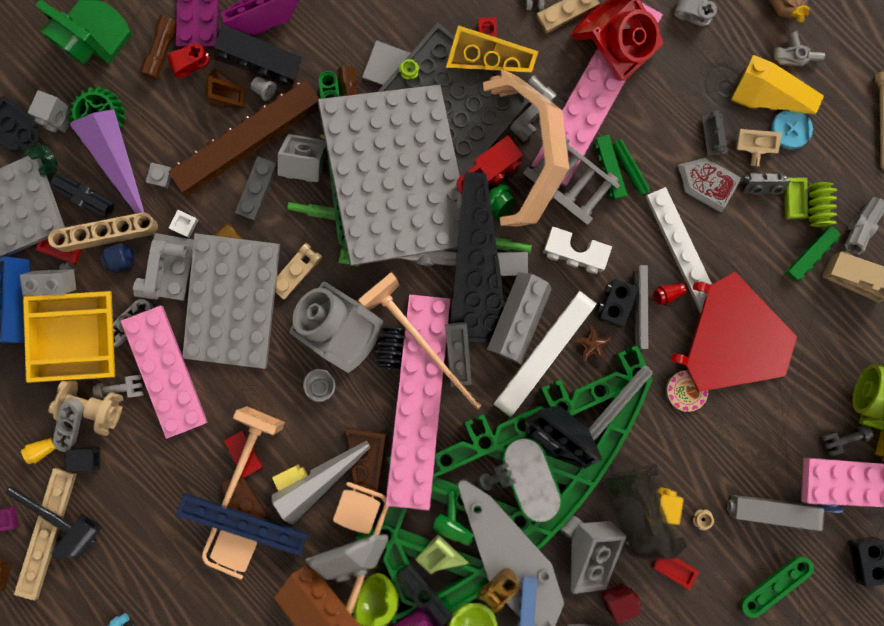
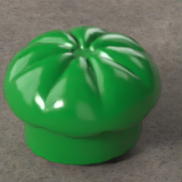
M498 184L489 190L491 212L493 218L497 221L500 220V217H505L511 211L516 201V198L510 194L509 186L505 184Z

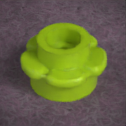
M407 59L402 62L399 72L402 73L401 76L404 79H414L418 76L419 65L414 60Z

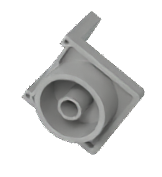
M322 282L319 288L306 293L297 303L293 313V325L289 332L324 359L349 373L360 365L372 351L379 338L384 321L327 282Z

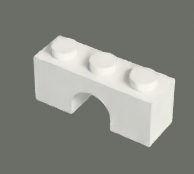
M556 227L551 228L543 250L547 258L558 261V259L564 260L567 265L572 267H578V265L585 267L587 272L593 274L601 273L605 270L612 246L592 240L589 242L587 250L579 253L574 251L570 245L571 232Z

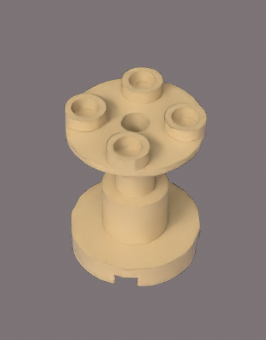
M75 380L61 381L58 386V395L49 407V413L53 414V418L57 420L59 408L68 398H77L84 406L83 417L95 421V433L104 436L110 434L108 429H114L120 418L123 406H119V402L123 401V396L111 392L103 401L93 397L85 400L77 397L78 385Z

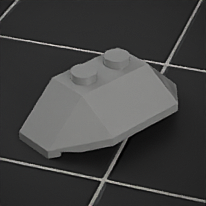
M373 535L305 559L306 564L327 580L336 579V582L347 581L350 575L354 574V577L367 574L366 570L375 568L388 541L387 535Z

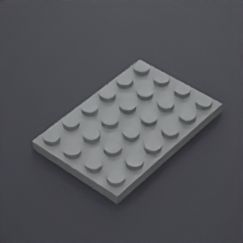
M195 233L182 358L267 368L280 244Z

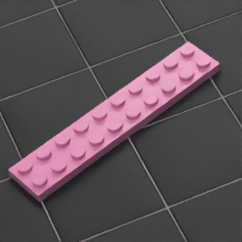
M643 4L646 11L650 12L659 22L663 14ZM599 49L596 50L562 110L565 137L570 140L568 144L583 156L625 81H618ZM543 146L532 163L531 169L534 166L537 167L545 157ZM567 150L569 160L573 154ZM580 159L570 170V172L566 175V177L562 180L560 185L564 187L567 186L572 175L574 174L576 168L578 167L581 161Z
M409 295L407 319L444 363L446 348L445 324H448L450 299ZM405 329L406 338H404L386 506L429 510L443 370Z

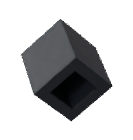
M100 448L66 450L64 456L66 472L100 469Z

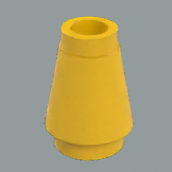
M50 437L25 445V448L21 450V454L26 463L29 465L32 463L36 464L54 451L56 448L53 445V438Z

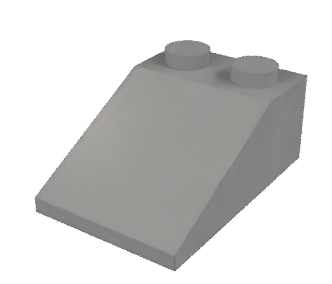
M611 521L578 524L572 539L571 591L573 594L605 590L607 588L626 539V535Z

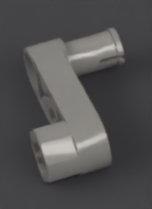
M535 75L527 81L531 87L551 102L557 97V94L549 87L546 88ZM532 104L509 128L523 143L528 141L537 130L531 123L539 116L538 108Z
M153 239L149 251L145 279L137 278L134 282V296L158 299L166 256L185 258L187 246L185 244L168 243L166 240Z

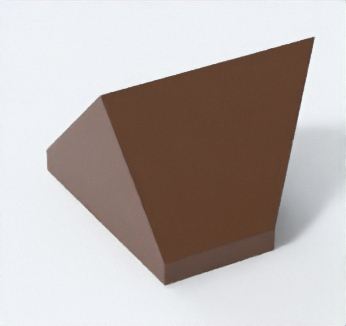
M215 68L207 76L206 99L213 107H244L245 87L237 85Z

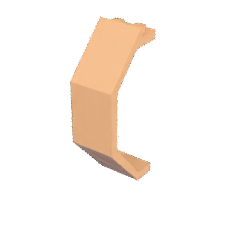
M501 69L502 76H493L490 78V81L483 82L484 91L491 90V94H500V97L521 93L538 108L545 155V166L520 211L515 215L500 217L501 226L518 227L538 222L567 174L569 162L562 110L519 76Z

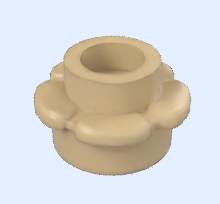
M700 509L695 512L693 523L696 527H699L700 530H707L713 526L714 518L709 510L705 509L703 511Z

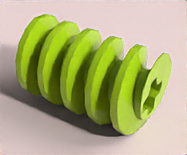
M818 182L809 185V189L812 191L809 193V197L812 199L809 201V206L812 207L809 209V214L812 216L808 218V221L813 223L810 224L812 227H828L837 224L836 221L830 220V218L837 216V213L831 212V209L837 208V205L831 204V201L837 200V197L831 196V193L837 192L836 188H831V185H833L831 182Z

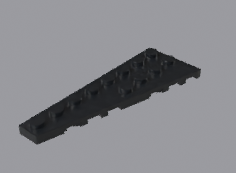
M464 171L450 324L466 322L468 342L490 343L505 307V300L497 255L486 173Z

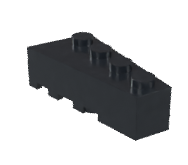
M223 24L214 46L215 60L257 73L263 77L275 79L283 85L294 84L302 60L301 56Z

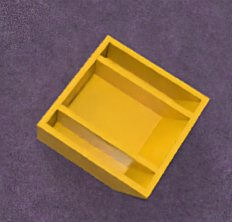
M111 291L23 297L26 382L115 377Z

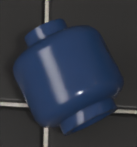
M122 243L105 248L103 255H101V262L104 268L113 273L130 269L133 266V259H135L133 249L131 247L128 248Z

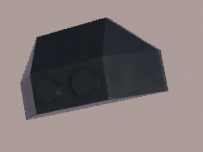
M559 405L541 409L525 419L526 436L538 442L554 458L571 464H579L583 468H587L602 460V456L589 429Z

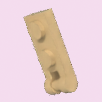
M305 243L277 276L275 292L286 301L322 259V255L318 252L315 253L311 250V246ZM305 256L310 259L307 264L302 261Z

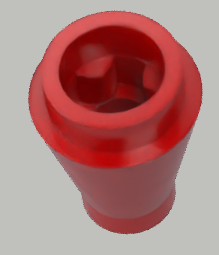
M683 283L658 286L653 291V296L658 305H667L680 296L685 295L686 287Z

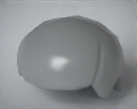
M315 369L310 371L304 378L303 389L310 400L324 402L330 399L335 392V380L327 370Z

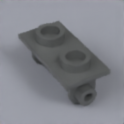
M712 111L711 115L701 116L707 156L728 153L722 114H719V111Z
M748 173L743 177V183L747 184L743 194H783L791 181L787 180L786 175L782 173L766 174V180L763 179L762 174Z

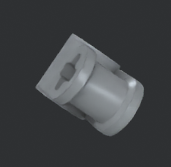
M679 0L674 15L681 20L704 27L715 16L717 7L712 1Z

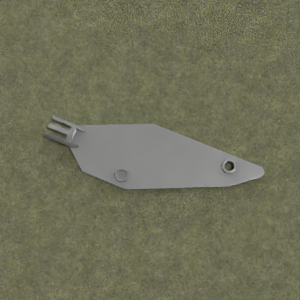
M466 480L460 481L458 484L459 491L489 582L502 569L508 568L514 571L519 583V589L506 603L518 615L519 607H522V603L519 602V597L523 590L520 589V581H523L524 576L537 577L535 626H555L564 606V601L551 562L488 494ZM480 506L479 511H474L473 508ZM507 579L503 584L509 585L513 580Z

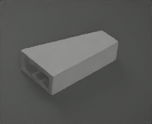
M731 495L727 503L729 516L735 519L823 531L824 509L807 503Z

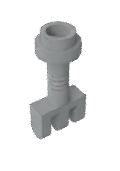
M141 375L125 377L126 383L120 385L104 386L103 383H98L96 386H93L94 398L102 400L111 392H127V398L144 396L143 391L134 392L135 388H142V383L133 384V380H140Z

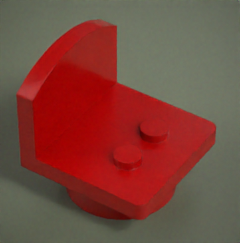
M605 0L586 15L571 33L575 41L593 39L618 81L628 79L663 45L658 22L650 12L646 11L641 0Z

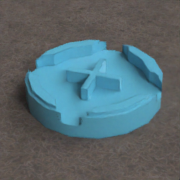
M784 110L775 116L771 123L770 132H781L780 147L793 150L800 148L810 140L813 126L810 118L806 117L804 113Z

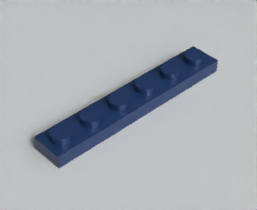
M188 493L183 494L176 513L177 516L299 556L302 554L308 537L306 532Z

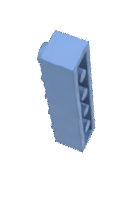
M524 576L523 581H520V589L523 590L519 597L522 607H519L518 616H521V621H518V626H535L537 577Z

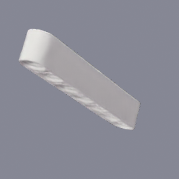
M581 291L575 295L493 405L509 417L516 412L596 305L594 301Z

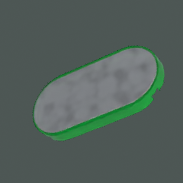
M517 438L511 441L504 451L503 464L508 463L509 465L505 471L511 470L513 475L509 476L508 479H515L516 481L511 487L524 516L534 522H547L553 519L560 511L562 504L561 493L542 446L529 438Z

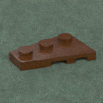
M345 428L349 443L348 450L365 441H368L371 447L352 466L354 484L379 493L387 434ZM357 489L355 490V492L362 493V494L367 495V496H369V497L372 496V495H370V494H368V493L359 491V490H357Z
M241 474L227 507L271 521L250 484ZM232 478L222 483L224 497Z

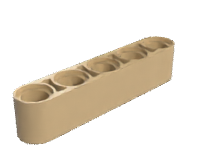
M137 213L56 229L49 234L48 241L52 247L59 251L70 252L150 236L157 231L158 224L149 214ZM150 220L149 226L142 228L143 222ZM129 224L128 230L126 232H121V228L124 225ZM107 228V229H108L107 234H106L105 236L101 237V236H100L101 231H102L103 229ZM86 233V238L80 241V235ZM65 237L64 243L59 245V239Z

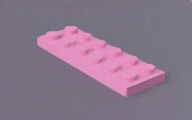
M158 306L121 320L166 439L208 423L164 307Z
M804 458L801 502L884 507V464Z

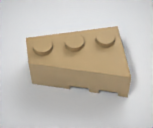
M846 251L830 256L822 275L823 278L873 301L884 302V266L855 257Z

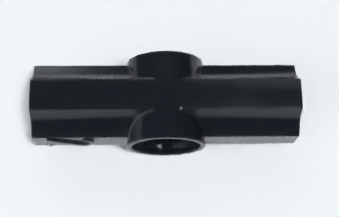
M60 173L51 180V189L68 197L71 202L82 208L89 209L104 218L113 213L115 203L100 196L95 190L80 182L77 183Z
M411 563L405 565L395 575L414 598L416 605L424 610L436 626H443L453 615L433 591L432 586L426 583ZM425 590L429 592V598L425 600L420 599L418 596L420 591Z

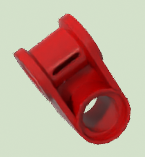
M192 43L182 49L169 53L167 60L174 76L182 78L206 67L210 62V57L200 44Z

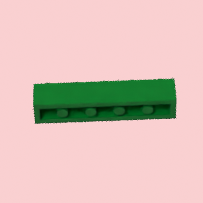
M610 136L598 137L594 141V148L598 152L597 158L601 162V170L605 174L611 172L619 179L617 182L620 185L618 189L614 186L609 188V197L612 198V201L625 198L627 192Z
M833 226L825 228L784 274L793 282L802 280L805 277L804 274L814 267L813 264L815 262L817 263L821 260V255L830 250V246L839 240L838 237L841 234Z

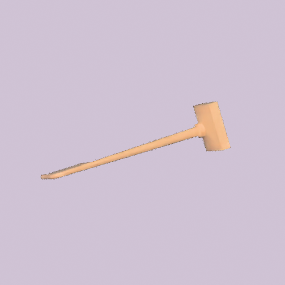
M392 272L359 299L361 304L369 311L379 304H382L383 307L386 306L475 408H480V404L475 402L392 301L391 294L399 286L398 280Z
M248 406L236 410L233 418L249 426L250 434L222 505L228 506L257 437L262 432L272 435L278 433L283 429L284 421ZM212 528L202 553L204 563L235 578L242 579L243 576L236 573V571H246L257 542L221 530L210 555V558L217 562L214 564L208 561L206 557L217 531L216 528ZM218 564H221V565H223V566H225V567H228V568H230V569H233L234 572L231 571V570H228V569H226V568H224V567H221V566H219Z
M347 482L346 485L354 489L353 491H343L333 520L348 529L361 533H370L380 506V502L373 498L376 496L384 501V508L373 534L379 535L388 506H386L387 498L383 494ZM357 489V490H359V491L368 493V494H370V495H372V496L369 497V496L364 495V494H362V493L355 492V490ZM365 575L357 577L346 605V609L351 615Z

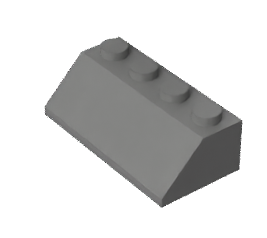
M518 272L487 350L522 365L552 290L547 281L533 274Z

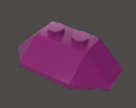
M241 0L230 6L227 10H223L220 14L225 26L255 35L290 20L299 0Z

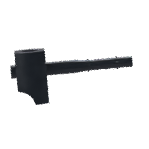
M12 486L5 492L15 501L26 506L45 521L66 533L51 552L56 559L61 560L67 556L80 557L87 547L91 549L97 540L94 537L100 531L101 526L91 518L81 514L72 524Z

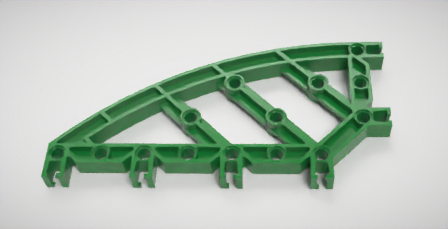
M635 345L627 348L626 351L614 354L623 374L612 372L572 390L570 398L561 380L551 383L552 386H557L560 395L558 399H551L547 391L550 389L549 385L539 388L547 407H553L559 402H563L566 407L565 411L570 415H574L607 399H615L633 378L632 371L635 368L640 370L644 365L647 366L638 346ZM626 351L627 353L631 351L635 362L634 365H628L623 356L626 354ZM652 376L649 377L595 440V444L602 456L601 461L583 468L546 455L556 482L564 484L560 490L562 497L561 508L553 519L542 523L534 522L524 516L519 508L493 499L513 522L515 517L519 515L524 516V523L518 527L539 550L565 525L607 471L636 420L653 380ZM597 385L603 388V394L599 397L594 393V388ZM536 406L497 424L494 434H492L484 414L476 416L477 420L482 421L485 429L483 433L475 435L470 427L473 421H465L464 424L473 443L461 440L435 452L431 498L448 504V492L454 490L456 492V508L466 511L464 504H460L457 501L460 495L458 485L437 476L484 455L502 460L504 451L511 441L526 437V430L520 431L517 427L518 422L544 408ZM488 437L490 445L487 448H481L479 446L480 438ZM449 454L452 457V462L449 465L441 464L440 458L442 455ZM391 455L387 457L389 465L391 463ZM388 506L381 530L388 529L392 536L384 547L387 549L383 560L402 603L407 604L396 611L392 622L396 623L398 619L410 615L419 606L416 605L414 598L395 575L405 565L411 563L408 555L417 558L432 540L400 528L407 508ZM475 506L473 510L479 511L480 506ZM373 526L368 534L358 533L356 536L357 540L359 541L373 535L376 526ZM459 550L456 551L470 564L447 568L446 570L462 577L435 592L451 613L459 606L478 598L481 588L489 582L482 559ZM423 591L418 593L419 598L423 600L430 596H425Z

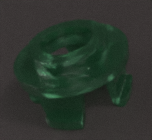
M37 141L34 143V146L23 150L24 157L29 156L31 160L41 158L43 166L38 169L41 177L57 172V160L45 144L42 145Z

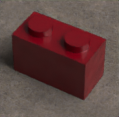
M624 583L600 593L608 613L617 624L642 614L639 606H642L638 594L634 593L632 588H628Z

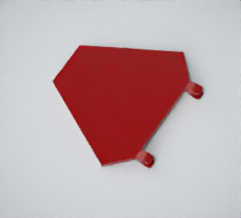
M736 272L723 277L711 285L702 281L694 282L693 290L707 294L688 357L673 353L671 361L686 366L697 391L702 392L786 376L797 336Z

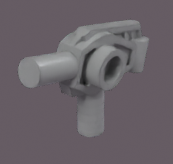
M797 32L789 34L791 48L774 49V60H777L779 65L803 66L809 60L824 61L825 53L810 52L807 46L800 45Z

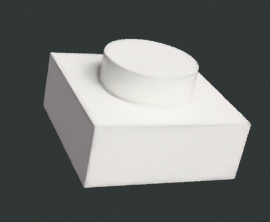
M177 210L169 229L190 238L198 219Z

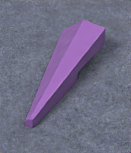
M114 109L92 113L71 122V128L80 137L81 142L88 148L95 161L112 184L116 186L123 199L130 205L135 214L144 213Z

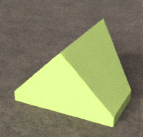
M439 534L415 559L430 574L438 570L470 564Z

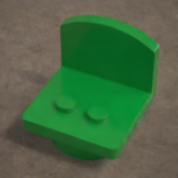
M39 0L35 4L49 19L39 32L55 46L84 66L93 54L109 65L132 36L130 27L114 8L99 0H79L68 15L63 11L61 13L43 0Z

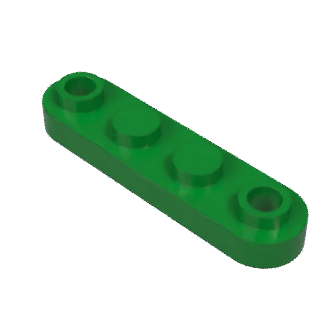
M804 556L793 557L742 597L740 600L741 611L750 618H757L812 575L814 566L811 560ZM801 563L802 567L798 570L797 565ZM749 602L753 603L751 608L747 607Z

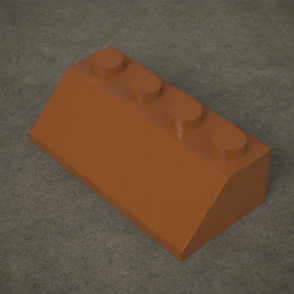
M308 564L293 573L274 597L276 603L294 626H360L319 573Z

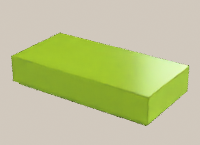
M787 178L791 182L785 190V219L809 218L807 178Z

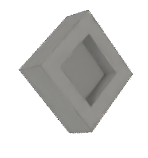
M151 163L146 183L168 189L171 180L168 171L172 168Z

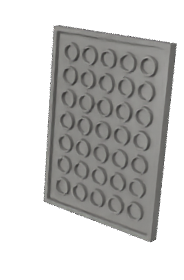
M432 85L318 99V107L350 266L457 248L462 194L458 192L456 182L460 175L441 86Z

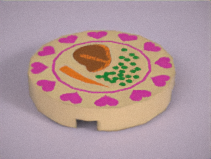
M688 370L679 371L671 376L665 387L668 401L675 409L683 412L695 411L701 408L708 397V390L697 391Z

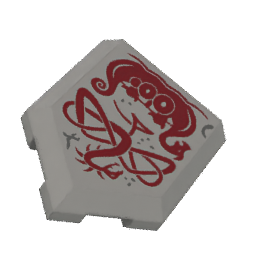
M707 158L677 165L683 180L685 193L720 213L726 207L741 177Z

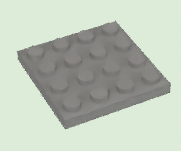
M36 153L0 168V257H6L48 239L49 234L56 229L65 228L41 158Z

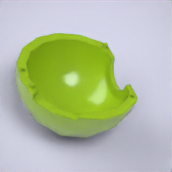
M376 573L362 583L354 606V619L360 626H385L395 616L398 608V592L388 577Z
M467 603L459 606L447 622V626H497L493 612L489 607L481 603Z

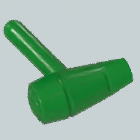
M450 490L448 492L447 516L443 514L438 515L434 520L433 530L446 538L470 545L474 539V534L456 521V492Z

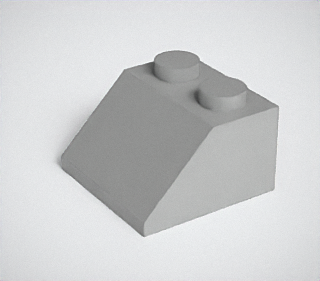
M288 134L278 152V176H284L289 179H302L307 182H319L323 173L327 152L325 140Z

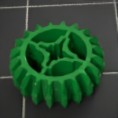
M97 86L94 90L92 87H89L88 92L81 90L82 95L80 97L74 95L76 101L70 102L73 108L67 110L71 114L68 117L69 122L96 113V111L102 112L114 109L119 128H124L123 124L120 123L126 120V117L122 115L126 112L122 107L123 103L115 93H111L108 89L103 90ZM100 101L107 102V103H105V104H102V103H101V104H99V105H95V104H94L95 102H100Z

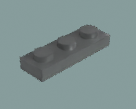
M257 156L235 214L256 222L278 167L277 163Z
M466 322L445 324L449 370L462 386L472 385ZM450 380L451 387H455L456 385Z

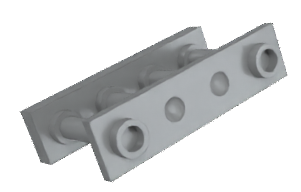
M565 137L567 150L573 154L568 160L569 170L567 174L579 159L589 168L569 193L566 192L563 195L557 189L553 198L588 225L593 219L590 216L591 210L611 186L618 189L620 186L617 183L619 179L611 172L605 174L568 144L570 140ZM545 157L537 167L534 166L533 169L527 167L523 172L534 183H536L545 166ZM596 172L605 181L585 206L582 205L579 208L574 204L575 197Z

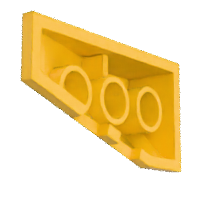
M753 55L744 70L731 101L753 109L758 107L769 108V110L773 111L783 109L794 113L815 115L824 95L776 64Z

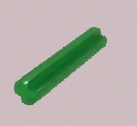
M622 139L615 141L612 144L613 149L640 196L646 194L650 188Z

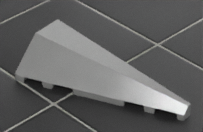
M368 441L310 470V475L272 494V503L282 519L293 525L371 448Z

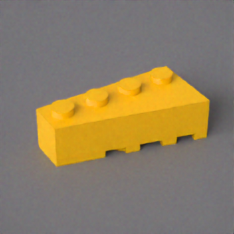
M458 26L446 68L503 69L505 71L532 72L539 51Z

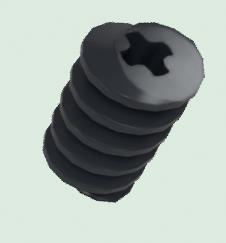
M387 325L381 326V329L386 333L379 334V337L384 342L377 343L382 350L375 352L380 358L374 359V362L379 365L377 367L399 371V368L395 367L394 364L401 362V360L396 358V355H402V352L397 348L404 347V344L399 339L406 338L401 333L405 329Z

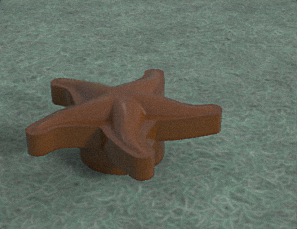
M593 326L589 327L590 334L588 338L574 340L575 343H580L584 347L583 361H587V358L592 354L602 360L607 359L603 354L602 347L611 340V337L598 338Z

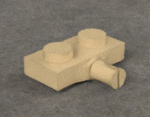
M738 129L735 150H744L752 153L750 166H759L761 154L779 153L782 133Z

